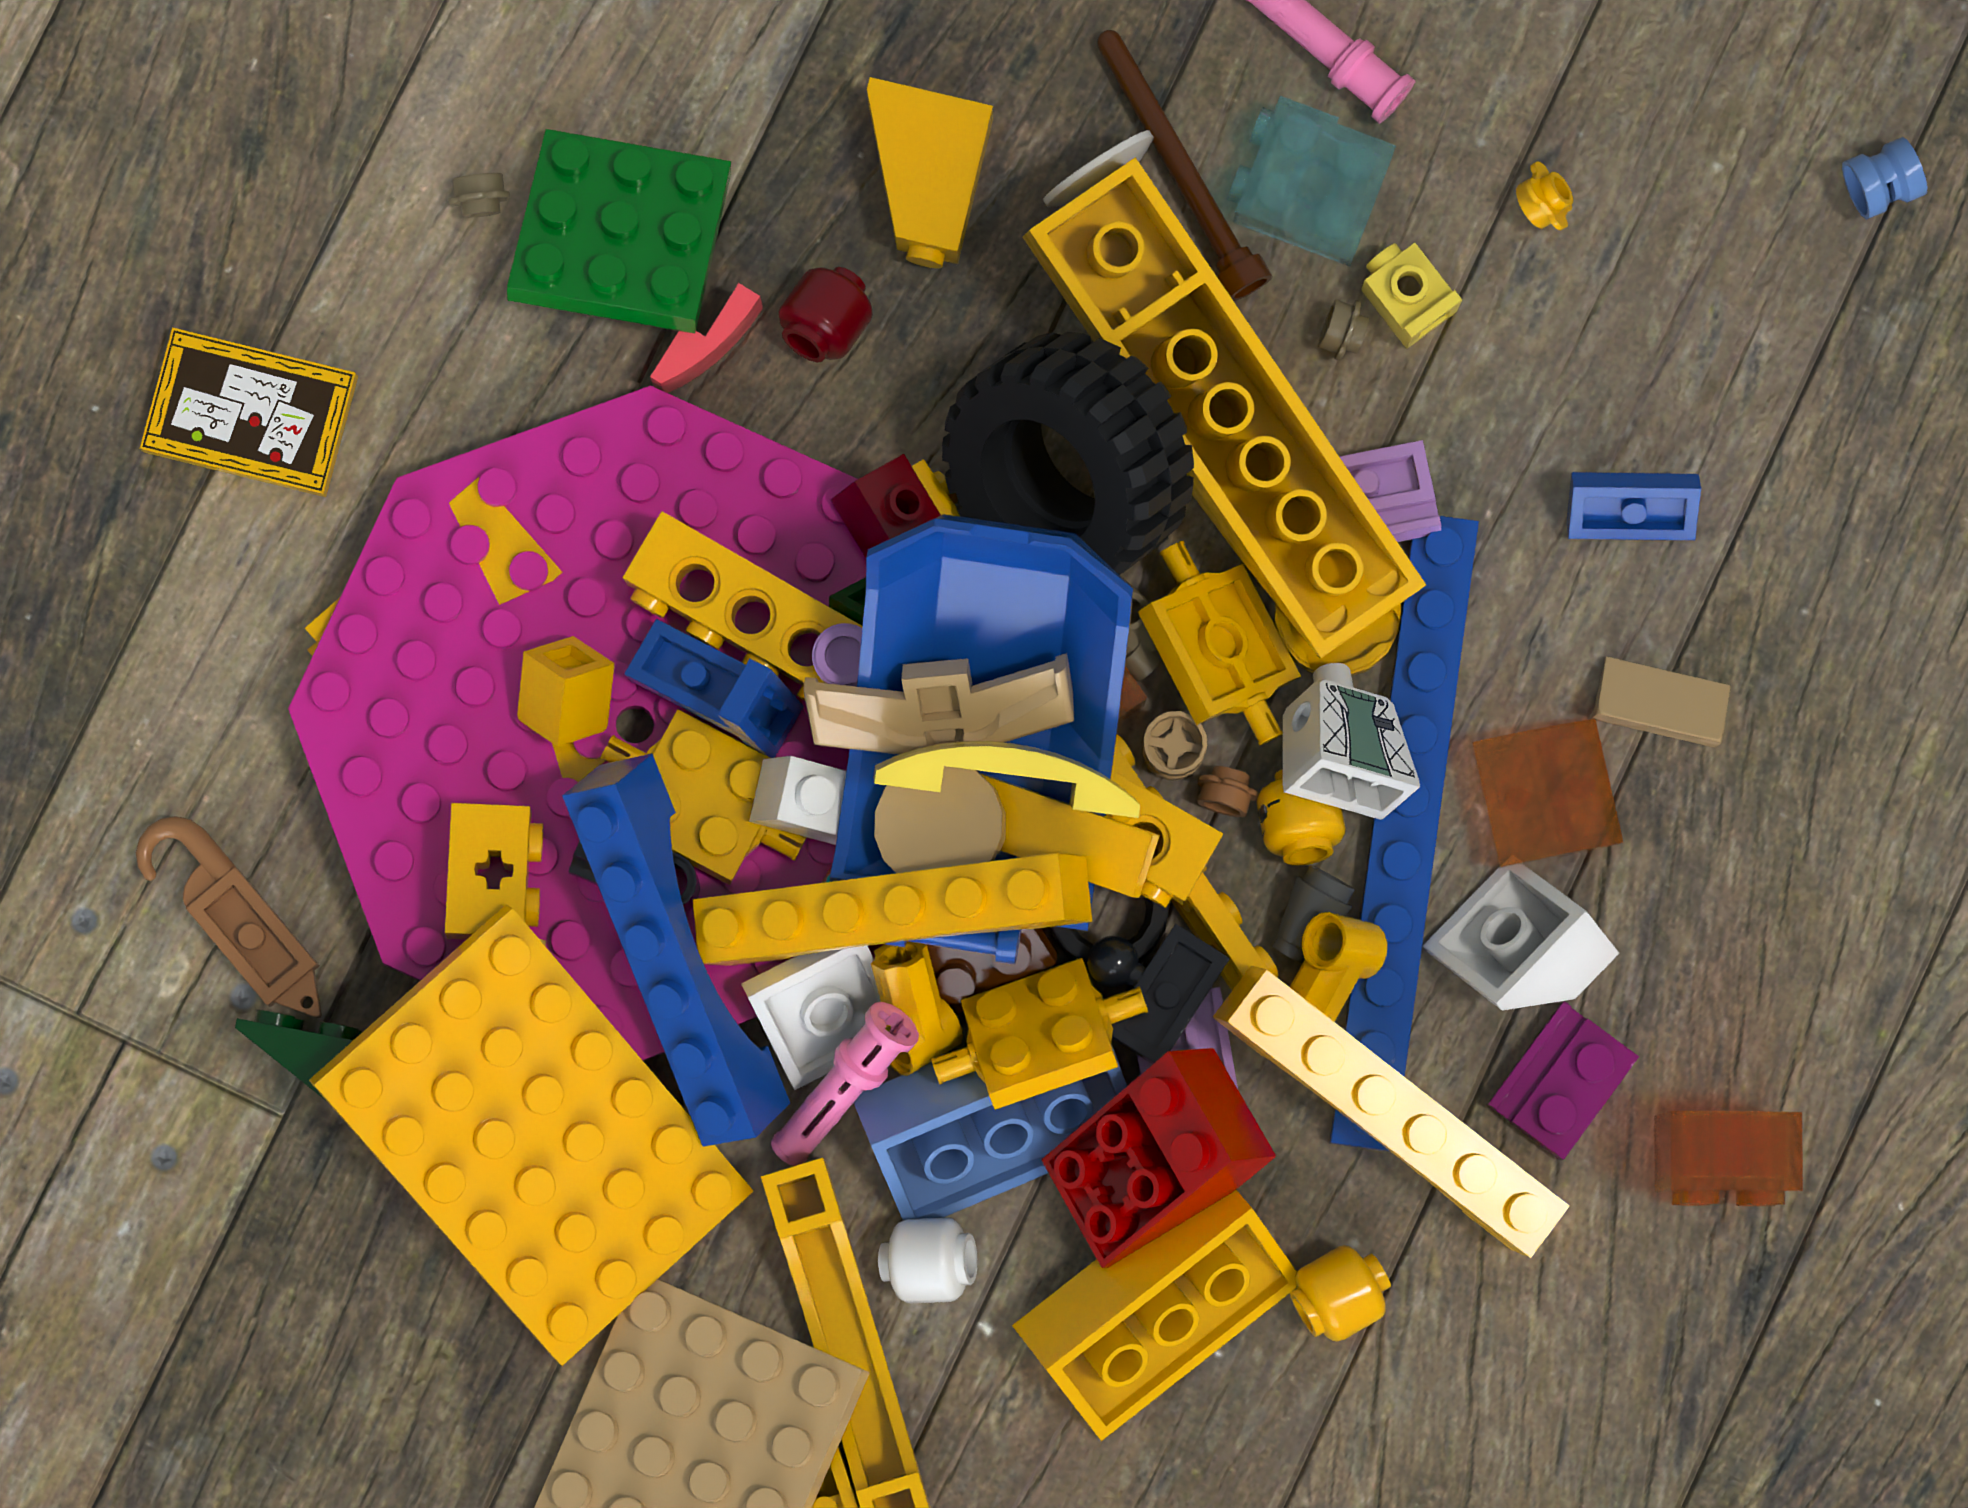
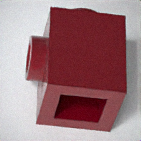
M905 454L855 480L830 499L865 558L867 557L868 549L941 516Z

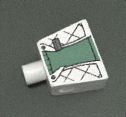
M1342 663L1322 665L1313 673L1314 683L1293 701L1283 714V790L1288 794L1383 820L1420 788L1419 778L1394 704L1387 697L1354 688L1351 670L1347 665Z

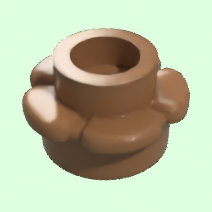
M1215 766L1212 775H1201L1198 778V786L1201 787L1197 803L1219 814L1232 817H1246L1250 801H1256L1259 794L1255 789L1248 787L1250 776L1233 768Z

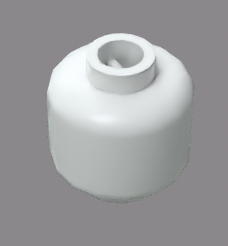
M952 1218L902 1220L894 1227L889 1243H882L878 1252L880 1277L884 1282L891 1281L896 1296L906 1303L955 1301L963 1294L965 1286L972 1285L976 1279L978 1259L975 1240L972 1234L964 1233L961 1225Z

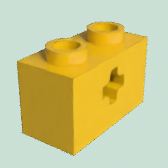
M451 803L445 934L447 939L467 940L506 904L512 907L529 927H538L540 888H529L528 878L529 862H542L543 823H531L532 813L530 806ZM491 857H501L504 868L513 871L512 877L501 879L500 890L489 889L486 878L477 876L478 869L489 868Z

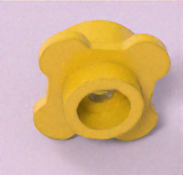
M1536 161L1530 165L1532 177L1516 187L1519 205L1529 221L1536 227L1543 229L1552 224L1557 230L1561 231L1568 227L1566 214L1572 210L1573 203L1571 189L1559 173H1549L1543 163Z

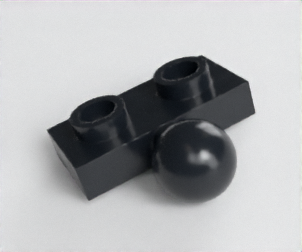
M1175 923L1148 967L1139 963L1138 953L1130 941L1114 935L1103 937L1093 944L1088 953L1087 965L1092 977L1104 986L1118 987L1125 984L1131 989L1140 986L1149 1012L1113 1023L1112 1039L1153 1065L1165 1053L1173 1049L1230 958Z

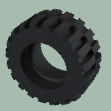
M1067 331L1062 335L1053 332L1038 335L1029 342L1022 343L978 373L957 393L956 403L950 406L945 420L944 430L949 434L944 436L942 441V461L948 462L950 469L945 473L949 494L956 493L960 502L957 512L960 517L1074 533L1120 575L1168 539V535L1178 529L1185 517V505L1191 501L1194 486V477L1187 475V473L1194 468L1192 445H1185L1183 435L1187 433V426L1181 412H1173L1167 401L1172 395L1161 381L1155 384L1145 374L1149 368L1135 356H1130L1126 359L1120 355L1121 347L1100 338L1091 343V336L1084 333ZM1041 424L1061 434L1077 450L1090 473L1095 498L1076 489L1057 470L1046 450Z

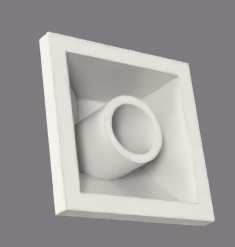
M1511 855L1423 945L1424 949L1431 956L1502 1011L1576 999L1619 954L1586 910Z

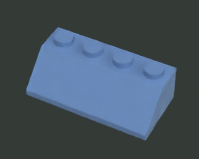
M1117 1061V1068L995 1110L986 1084L978 1077L976 1071L946 1081L940 1085L933 1064L930 1063L908 1076L901 1075L882 1083L878 1088L863 1091L855 1100L854 1105L902 1220L944 1218L1048 1174L1041 1159L1126 1088L1127 1084Z

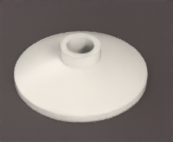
M1149 130L1140 132L1104 152L1053 188L1043 198L1044 203L1047 207L1065 206L1136 157L1139 162L1147 152L1154 138Z

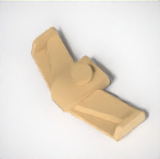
M1067 653L1056 656L1055 661L977 685L972 684L968 659L903 664L902 685L904 692L819 683L817 678L805 677L803 691L813 743L820 746L903 754L918 748L962 741L1008 742L1074 721L1073 688Z

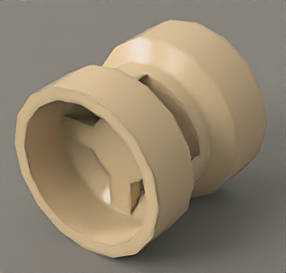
M1182 711L1166 712L1157 716L1147 727L1142 743V757L1147 768L1157 777L1167 781L1183 780L1192 776L1201 766L1207 750V735L1202 724L1196 726L1190 714Z

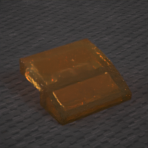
M1596 719L1543 727L1472 742L1471 746L1499 869L1624 843Z

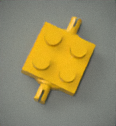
M1184 540L1162 550L1159 554L1163 557L1177 586L1167 596L1153 601L1139 610L1138 614L1196 726L1223 713L1238 714L1243 712L1258 740L1259 746L1283 734V731L1275 720L1266 699L1271 697L1275 690L1290 684L1301 677L1244 565H1238L1222 573L1200 574L1185 546Z
M677 709L662 739L649 748L647 753L612 735L608 746L605 747L600 759L611 763L653 754L676 812L670 817L673 853L682 855L689 860L692 866L728 885H731L745 857L754 851L760 843L795 861L807 837L749 822L763 759L770 757Z
M1083 958L962 999L961 1003L969 1027L966 1040L968 1047L936 1058L933 1057L931 1061L940 1085L946 1081L976 1071L978 1077L986 1084L989 1097L996 1110L1117 1068V1060L1111 1045L1112 1024L1142 1013H1148L1149 1011L1140 986L1103 999L1101 993L1092 986Z

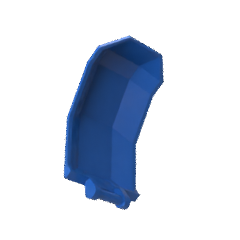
M943 514L868 549L866 557V594L857 687L904 692L902 685L903 664L957 659L969 660L972 684L977 685L1055 661L1056 656L1067 653L1073 688L1074 721L1004 743L1025 745L1060 754L1078 761L1111 779L1131 621L1133 588L1074 533ZM856 749L849 750L830 882L896 874L883 860L874 837L875 810L887 786L874 784L875 765L900 754ZM978 771L979 773L990 775L1067 803L1070 801L1071 782ZM1000 851L994 861L1020 857ZM1089 882L1090 903L1092 908L1095 884ZM1089 922L1058 927L1088 931ZM1022 929L918 939L908 942L996 955L995 962L1016 964ZM907 941L885 943V945L905 948Z

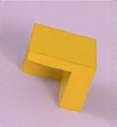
M574 636L524 651L517 711L518 719L557 747L605 731L608 726L615 663Z

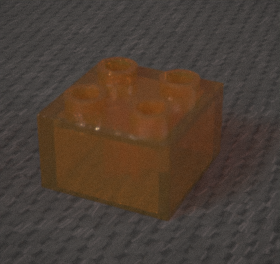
M1668 1111L1655 1115V1193H1671L1672 1205L1710 1206L1711 1204H1720V1193L1736 1194V1206L1785 1205V1194L1803 1191L1802 1112Z

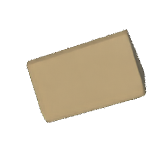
M1605 657L1592 719L1716 748L1722 742L1730 685Z

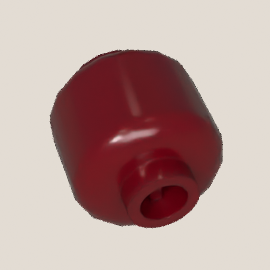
M823 267L809 269L801 277L779 309V320L784 329L782 331V338L785 343L801 357L816 363L822 362L824 359L835 360L843 358L851 350L873 316L872 305L864 293L866 286L862 279L854 272L843 267H835L833 270Z

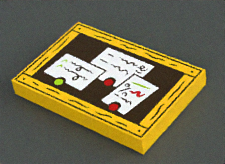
M172 327L140 450L144 453L326 497L358 375L355 372Z

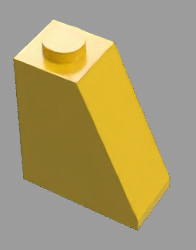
M870 77L867 86L868 105L896 248L899 251L907 252L906 260L920 266L939 269L943 267L944 261L958 264L993 123V106Z

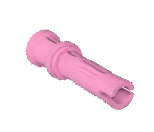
M1245 0L1253 4L1330 70L1328 77L1332 79L1331 84L1338 90L1346 87L1373 110L1371 117L1380 124L1386 120L1402 103L1414 86L1415 80L1408 74L1400 76L1374 54L1375 46L1368 40L1363 41L1361 38L1353 41L1306 0Z
M885 1002L874 1003L865 1013L866 1023L854 1038L844 1039L835 1049L834 1067L771 1140L773 1151L782 1161L792 1166L805 1163L810 1153L833 1126L840 1121L844 1113L864 1090L878 1088L887 1079V1067L900 1052H909L918 1042L919 1033L910 1017L902 1010ZM886 1025L891 1026V1029L889 1031L885 1029Z

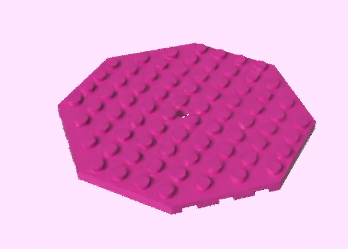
M653 386L642 388L396 478L288 707L365 917L385 966L421 981L465 941L463 939H447L445 934L451 803L530 806L532 813L531 823H543L542 862H529L528 887L540 888L538 927L529 928L539 939L546 940V948L643 1061L665 1053L598 885L571 875L568 872L580 839L562 795L578 782L571 778L562 777L553 744L518 719L517 711L523 652L574 636L615 663L607 729L601 733L573 742L576 751L585 758H600L605 747L608 746L612 735L647 753L649 748L662 739L677 709L743 743L738 736L631 682L624 675L656 619L689 636L691 635L685 631L690 621L668 609L664 618H660L631 601L630 597L635 589L628 586L622 577L659 514L663 511L829 607L830 595L866 577V558L830 500L857 480V478ZM478 477V493L483 502L492 507L505 506L563 572L554 581L543 585L548 576V567L544 558L532 551L519 553L511 561L509 568L510 578L516 587L529 592L499 605L479 565L488 555L490 548L486 532L475 525L461 527L449 504L451 500ZM704 570L689 572L680 583L681 597L690 602L705 600L713 591L714 577ZM760 602L744 604L736 613V628L746 634L761 632L769 623L770 609ZM803 634L793 642L790 656L795 663L801 666L813 665L812 650L818 635ZM725 641L718 650L742 662L746 653ZM780 673L778 675L780 680L804 705V708L775 758L794 756L847 771L850 749L820 746L813 743L806 701L797 696L802 685ZM630 709L645 710L654 723L653 732L648 739L640 743H630L620 737L616 724L617 718L623 712ZM807 837L795 861H793L790 857L760 843L754 851L745 857L731 885L693 866L700 883L698 899L825 883L831 873L836 845ZM491 857L489 868L478 869L477 876L486 878L489 889L500 890L501 879L512 877L513 871L504 868L501 857ZM675 869L680 895H682L686 890L687 876L680 870ZM692 907L685 914L697 946L694 907ZM884 944L868 946L874 959V951ZM789 959L734 966H704L717 993L739 1025L758 1018L741 983Z

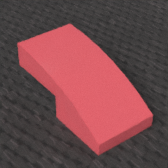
M738 283L706 336L697 331L695 333L678 331L650 376L653 387L669 393L689 383L718 362L741 339L762 311L761 296Z

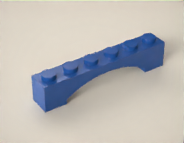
M651 753L599 765L564 793L562 797L701 1144L705 1147L756 1138L790 1104V1100L769 1047L758 1048L736 1023L717 993L698 952L683 907L673 860L670 817L676 812L654 756Z

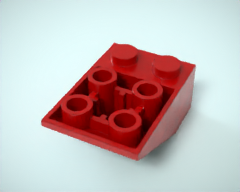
M1205 1048L1176 1050L1165 1053L1042 1158L1041 1161L1101 1268H1108L1233 1193L1272 1161L1276 1154L1215 1049Z

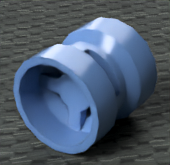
M1904 137L1883 145L1881 152L1877 155L1869 157L1860 154L1842 163L1843 177L1847 190L1856 209L1866 220L1887 211L1888 205L1891 202L1902 200L1908 203L1927 194V182L1923 167L1914 148Z

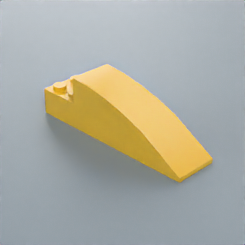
M1136 157L1031 228L1022 237L1089 336H1091L1093 342L1099 338L1121 347L1119 354L1126 359L1130 356L1138 358L1149 368L1145 374L1155 384L1161 381L1172 395L1167 401L1174 413L1181 412L1187 426V433L1183 435L1185 445H1192L1194 468L1187 475L1194 477L1193 497L1319 658L1330 653L1426 586L1424 580Z

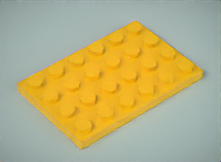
M507 904L309 1079L325 1100L561 1366L569 1361L628 1307L635 1297L651 1286L753 1192L752 1188L715 1145L702 1146L689 1114L516 911Z

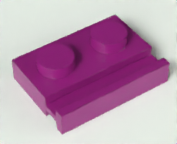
M1565 1001L1561 1002L1486 1104L1561 1161L1566 1158L1639 1058L1637 1054L1591 1020L1583 1017Z

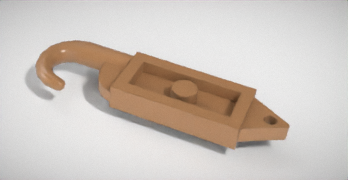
M177 816L160 819L148 826L139 838L136 850L137 865L144 878L148 881L156 878V871L152 865L154 847L160 841L167 838L181 841L200 863L184 886L183 901L187 911L267 1006L272 1007L277 1003L316 1018H321L322 1012L315 970L320 965L206 830L190 819ZM307 997L313 999V1005L309 1009H305L303 1006V1000Z

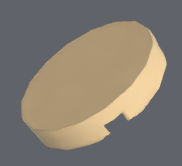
M944 766L941 792L895 786L885 787L875 810L874 837L883 860L895 873L994 861L996 855L1000 853L1006 839V812L997 790L977 770Z

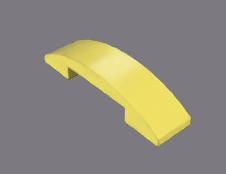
M962 741L937 744L894 756L875 765L874 784L941 792L944 766L1071 782L1069 804L1073 810L1139 818V802L1120 785L1102 773L1060 754L1025 745L992 741Z

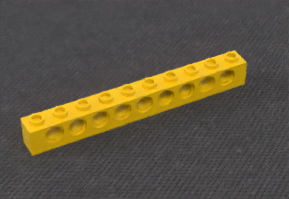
M663 511L659 514L622 577L628 586L635 589L630 597L631 601L660 618H664L668 609L690 621L685 631L699 641L716 650H719L725 641L746 653L742 663L747 664L750 658L772 669L777 676L780 673L802 685L797 696L804 701L805 677L817 678L819 683L824 682L818 676L814 665L801 666L791 659L790 650L793 642L803 634L810 633L819 636L824 630L836 624L848 623L862 628L861 625ZM694 570L707 571L714 577L712 593L705 600L699 602L687 601L680 595V583L683 577ZM748 602H760L770 609L768 625L756 634L743 633L735 626L737 611ZM1112 770L1111 780L1120 785L1139 802L1140 811L1139 818L1106 814V816L1135 827L1142 825L1150 826L1158 831L1163 841L1161 852L1151 861L1141 895L1164 908H1167L1171 899L1184 905L1222 839L1223 833Z

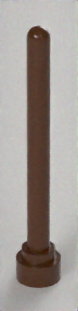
M1114 30L1102 32L1097 39V46L1144 129L1149 130L1153 135L1152 143L1218 256L1219 261L1215 266L1220 274L1217 278L1233 301L1242 299L1257 291L1273 277L1260 254H1252L1248 246H1240L1121 36Z

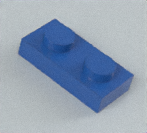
M1571 472L1566 523L1568 539L1695 540L1701 496L1699 474Z

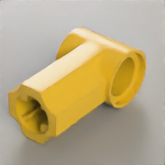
M1331 912L1318 914L1311 919L1305 928L1302 936V951L1305 960L1290 988L1335 1022L1358 979L1370 978L1383 966L1387 956L1385 933L1378 925Z
M907 941L905 948L885 944L874 951L875 959L871 963L880 1001L892 1004L902 1010L913 1021L919 1033L918 1042L909 1052H900L890 1064L894 1070L905 1076L932 1062L931 1058L939 1057L960 1045L963 1039L962 1028L957 1016L946 1001L940 998L927 945ZM886 1025L885 1029L889 1031L891 1029V1026Z

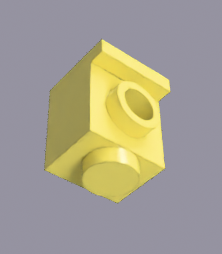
M1394 243L1376 255L1366 265V268L1372 275L1364 280L1361 290L1406 349L1454 315L1462 302L1458 293L1455 290H1451L1416 243H1413L1403 252ZM1405 276L1414 277L1420 284L1421 291L1414 296L1404 295L1398 289V280Z

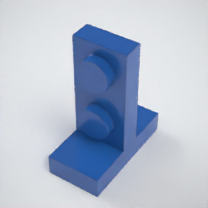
M658 619L654 621L624 673L631 682L738 736L745 745L770 758H775L804 708V705L772 669L750 658L747 664H744Z

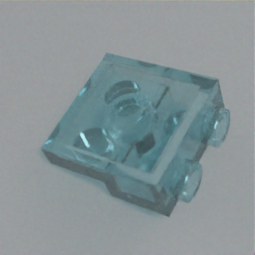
M1280 96L1274 111L1262 107L1249 141L1260 146L1253 167L1249 168L1240 164L1232 183L1227 200L1238 204L1233 222L1351 266L1396 145L1337 124L1339 117Z

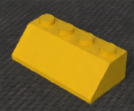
M1235 1190L1233 1193L1108 1268H1101L1096 1259L1014 1323L1012 1327L1094 1433L1103 1441L1296 1289L1295 1276L1297 1271L1253 1208Z

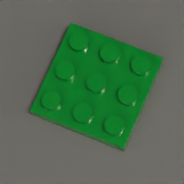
M545 129L507 284V301L695 333L730 182L731 161Z

